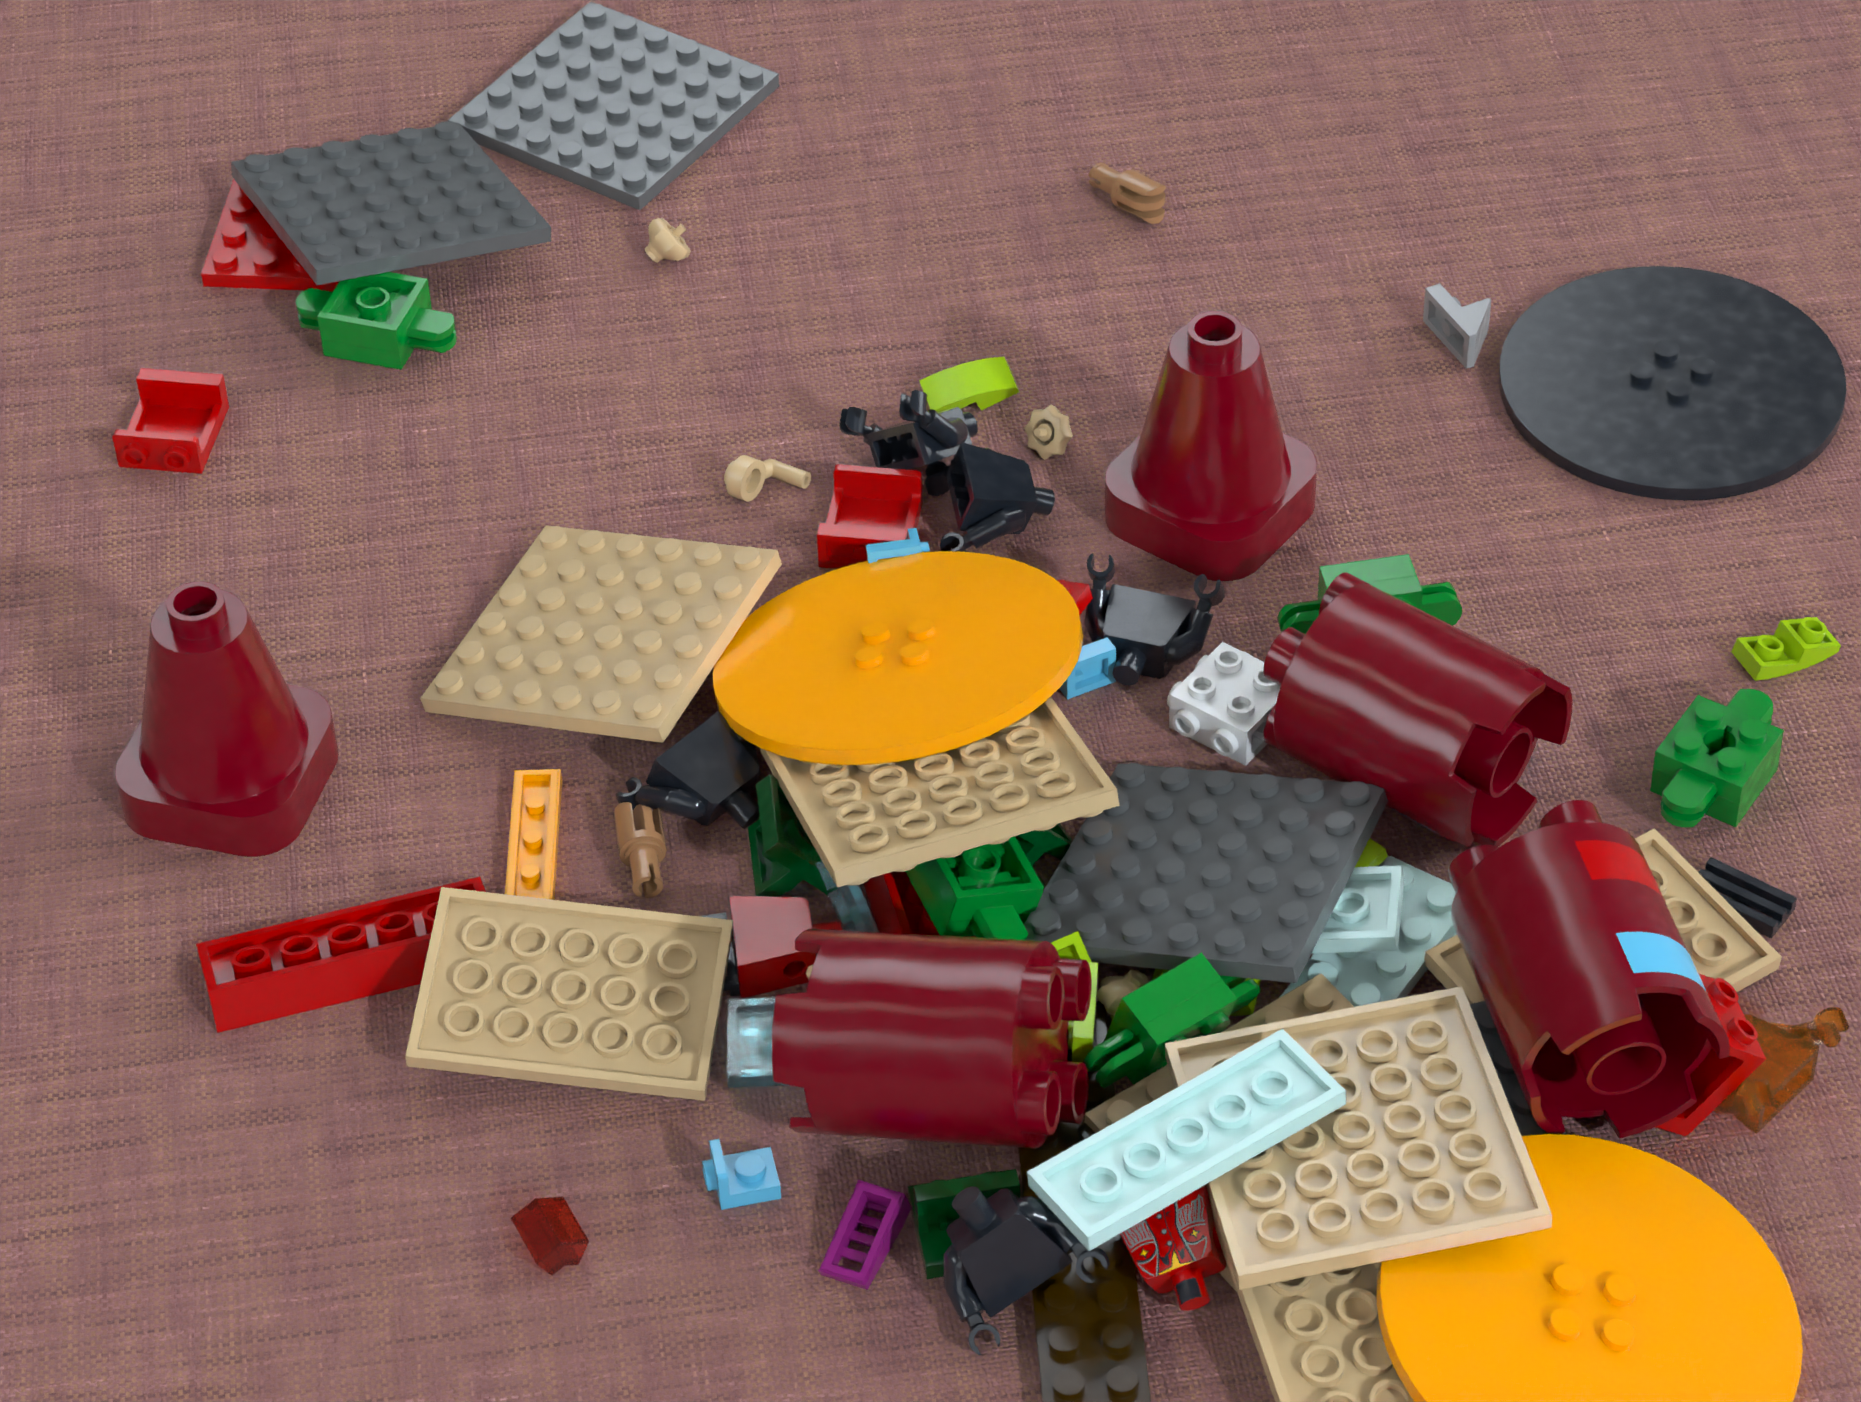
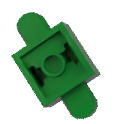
M385 272L339 281L333 292L309 288L301 292L296 298L300 327L320 331L324 356L402 370L415 348L445 353L452 349L457 341L453 314L432 310L428 279Z
M1409 554L1319 566L1318 600L1286 604L1280 610L1277 620L1281 632L1292 627L1306 634L1319 616L1320 604L1327 588L1338 575L1344 572L1452 626L1461 618L1462 607L1457 598L1455 588L1450 582L1420 585Z
M1740 689L1726 706L1697 695L1655 751L1650 791L1662 796L1660 804L1661 815L1667 822L1682 828H1692L1701 821L1704 815L1737 827L1778 770L1784 730L1771 725L1773 701L1768 695L1755 689Z
M1015 836L1001 844L982 845L965 850L956 857L934 859L917 864L914 868L905 871L940 936H975L977 938L1026 940L1028 932L1024 923L1030 913L1036 911L1044 891L1041 881Z
M1201 952L1124 996L1119 1003L1104 1041L1095 1046L1086 1055L1083 1063L1090 1072L1098 1071L1095 1079L1103 1088L1108 1087L1125 1076L1134 1085L1167 1065L1165 1043L1221 1033L1231 1022L1229 1016L1250 1004L1260 992V987L1253 979L1246 980V978L1219 975Z

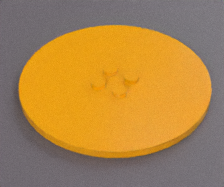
M939 551L878 559L877 562L872 563L864 561L827 572L796 585L772 598L750 614L714 665L713 688L721 715L738 735L763 750L783 757L832 765H873L922 758L959 748L988 737L1019 721L1048 700L1070 676L1078 662L1083 640L1079 610L1071 594L1055 578L1026 563L1005 557L972 552Z
M1541 1134L1522 1136L1552 1212V1228L1380 1262L1377 1276V1309L1380 1329L1386 1350L1396 1373L1414 1402H1793L1801 1374L1803 1353L1800 1320L1789 1283L1777 1259L1763 1238L1736 1208L1703 1181L1668 1161L1628 1145L1578 1135Z

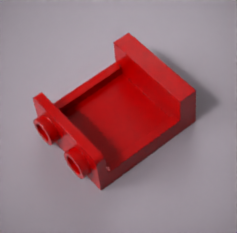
M140 368L136 378L140 400L127 430L117 429L112 437L118 466L202 474L229 409L224 375Z
M843 464L835 465L833 472L834 492L826 523H819L817 531L818 566L821 568L839 569L867 561L866 545L909 539L908 529L917 528L923 505L921 472Z
M1699 974L1729 1039L1730 1054L1729 1057L1719 1059L1712 1047L1703 1062L1690 1074L1697 1102L1673 1119L1656 1126V1128L1682 1136H1688L1766 1060L1757 1041L1758 1033L1754 1026L1746 1019L1738 1003L1739 996L1734 987L1724 979H1714Z

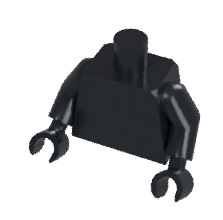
M913 390L911 397L903 393L901 394L899 414L900 418L906 420L905 422L884 429L876 424H872L869 427L865 425L867 411L857 407H849L848 409H842L839 423L840 430L844 434L864 437L863 442L870 446L876 467L904 470L924 466L955 455L961 442L972 445L971 437H974L978 432L975 417L970 412L963 413L959 407L936 412L934 409L927 411V394L919 390Z
M961 442L954 459L950 461L951 465L946 466L944 462L936 461L928 464L925 470V483L928 494L939 496L950 491L958 529L967 532L964 536L958 533L945 534L940 541L941 551L966 552V549L973 545L977 549L998 537L1007 534H1020L1024 532L1033 513L1049 515L1054 506V491L1034 486L1028 463L1018 458L997 453L990 448H981Z
M1094 553L1088 557L1087 570L1090 578L1093 580V586L1090 589L1093 599L1086 607L1085 626L1092 643L1108 637L1115 646L1116 664L1112 674L1117 682L1131 686L1138 682L1140 675L1157 679L1165 678L1174 665H1180L1201 651L1213 618V614L1210 613L1211 607L1221 603L1225 597V589L1219 579L1213 592L1203 594L1207 586V577L1205 574H1201L1194 581V591L1199 597L1196 608V601L1117 584H1112L1111 589L1106 590V583L1115 574L1112 556L1109 555V566L1103 572H1097L1093 569Z
M716 712L655 759L646 780L648 785L642 786L640 779L636 777L630 778L626 782L629 793H616L618 803H632V811L639 804L649 806L653 810L659 808L660 811L691 820L694 819L704 826H709L727 812L745 829L760 816L758 803L749 795L761 773L756 746L738 735L729 726L725 718L719 712Z
M971 1186L960 1191L952 1202V1206L960 1218L952 1222L946 1230L953 1244L944 1253L943 1283L960 1321H967L971 1329L968 1333L969 1346L978 1355H981L974 1343V1336L980 1330L986 1329L991 1331L997 1346L999 1347L1000 1345L999 1332L990 1323H985L981 1314L985 1311L990 1318L1071 1264L1073 1260L1069 1253L1072 1252L1077 1257L1076 1272L1085 1282L1092 1283L1095 1280L1092 1274L1084 1267L1083 1262L1085 1258L1096 1257L1106 1269L1109 1267V1257L1105 1251L1097 1247L1088 1251L1039 1198L1030 1195L1019 1198L1010 1189H1001L986 1199L977 1187Z

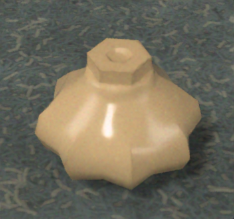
M664 218L652 220L648 231L649 244L644 248L647 255L656 263L662 259L679 261L687 258L691 250L687 246L685 239L681 236L686 231V228L682 224L674 228Z
M1053 405L1045 409H1034L1030 422L1024 428L1028 436V448L1037 451L1044 460L1053 455L1064 454L1068 442L1073 437L1069 425V416L1062 414Z
M1130 970L1125 976L1105 977L1100 982L1097 999L1104 1005L1107 1013H1110V1017L1113 1019L1121 999L1149 983L1148 977L1138 970Z

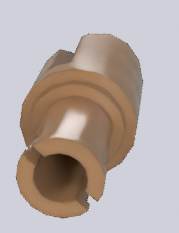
M1099 162L1091 168L1089 177L1094 179L1088 180L1089 184L1111 194V201L1116 207L1151 224H1159L1163 220L1165 209L1162 207L1166 199L1165 185L1133 169L1125 170L1121 173L1103 162Z
M619 803L615 807L614 820L620 859L626 866L631 867L632 890L634 894L641 897V883H643L645 898L655 897L663 890L659 863L665 858L667 852L662 813L659 808L652 811L649 806L640 804L632 811V803Z

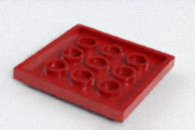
M233 178L201 272L203 287L300 291L314 288L333 292L339 281L316 285Z

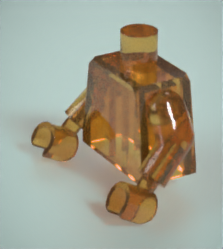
M1839 1007L1823 1009L1814 1017V1021L1797 1025L1766 1022L1751 1014L1745 1015L1746 1019L1754 1026L1758 1033L1757 1041L1766 1060L1727 1096L1713 1112L1718 1115H1734L1756 1134L1762 1130L1814 1080L1819 1045L1824 1043L1826 1047H1836L1841 1041L1839 1032H1846L1850 1028L1843 1011Z

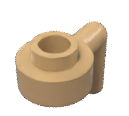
M741 455L728 465L724 481L730 496L750 502L756 498L763 487L765 479L769 477L805 489L810 484L811 473L774 459L761 461L747 455Z

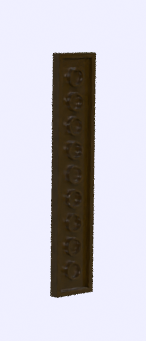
M1096 1001L1093 1048L1104 1041L1108 1032L1105 1007L1100 1001ZM1068 1049L1067 1061H1072V1050ZM1087 1071L1089 1089L1085 1113L1115 1096L1114 1083L1103 1088L1096 1081L1095 1076L1098 1071ZM1085 1116L1080 1124L1058 1122L1055 1132L1049 1135L1042 1146L1038 1148H1018L1022 1197L1030 1195L1039 1198L1028 1186L1027 1171L1095 1134L1085 1123ZM1120 1234L1097 1246V1248L1105 1251L1109 1257L1108 1269L1096 1257L1091 1256L1084 1259V1267L1092 1274L1095 1279L1094 1282H1085L1078 1276L1076 1272L1077 1257L1071 1252L1069 1253L1073 1260L1071 1264L1031 1290L1042 1402H1151L1135 1262Z

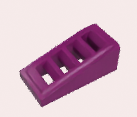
M858 1180L818 1270L820 1275L868 1290L902 1230L911 1210L906 1195ZM869 1210L885 1214L883 1220L866 1215ZM862 1225L877 1230V1234L875 1237L858 1232V1229ZM853 1241L869 1246L870 1250L867 1254L848 1248V1246ZM844 1257L863 1263L861 1271L857 1272L838 1266L841 1258Z

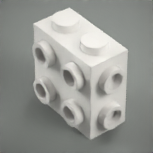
M1222 642L1209 656L1204 655L1198 661L1195 670L1183 682H1177L1170 690L1167 698L1169 728L1246 766L1267 745L1263 739L1264 726L1272 708L1277 702L1281 686L1265 678L1263 661Z

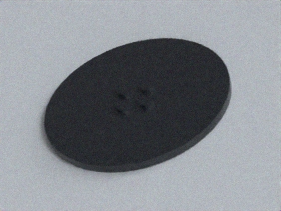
M1647 266L1615 269L1583 277L1560 286L1532 304L1517 319L1503 344L1499 366V388L1506 413L1524 439L1540 454L1571 474L1596 485L1635 496L1663 500L1689 501L1727 498L1751 493L1791 477L1814 461L1832 441L1843 417L1847 391L1843 364L1836 348L1825 332L1803 311L1784 298L1747 281L1724 274L1684 267Z

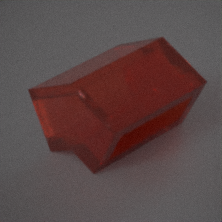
M563 1196L535 1198L510 1218L535 1263L551 1276L564 1266L579 1265L589 1240Z

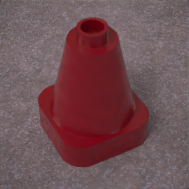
M1205 311L1194 316L1188 324L1182 326L1173 334L1142 432L1109 464L1105 473V522L1109 530L1119 539L1196 576L1205 574L1207 580L1217 581L1218 579L1220 581L1238 580L1257 571L1311 517L1315 509L1316 456L1305 443L1282 432L1259 340L1234 315L1224 311Z
M194 581L185 583L175 588L169 594L167 599L156 609L151 619L142 719L115 767V779L125 821L135 833L153 840L244 857H259L278 852L290 845L300 835L338 761L339 752L331 707L320 693L306 687L286 684L240 598L210 582Z

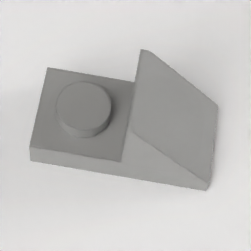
M1440 283L1425 288L1424 323L1466 369L1474 367L1488 333L1491 299L1486 298L1462 307L1456 297H1452Z

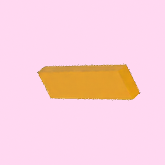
M561 769L514 770L505 894L555 899L562 794Z

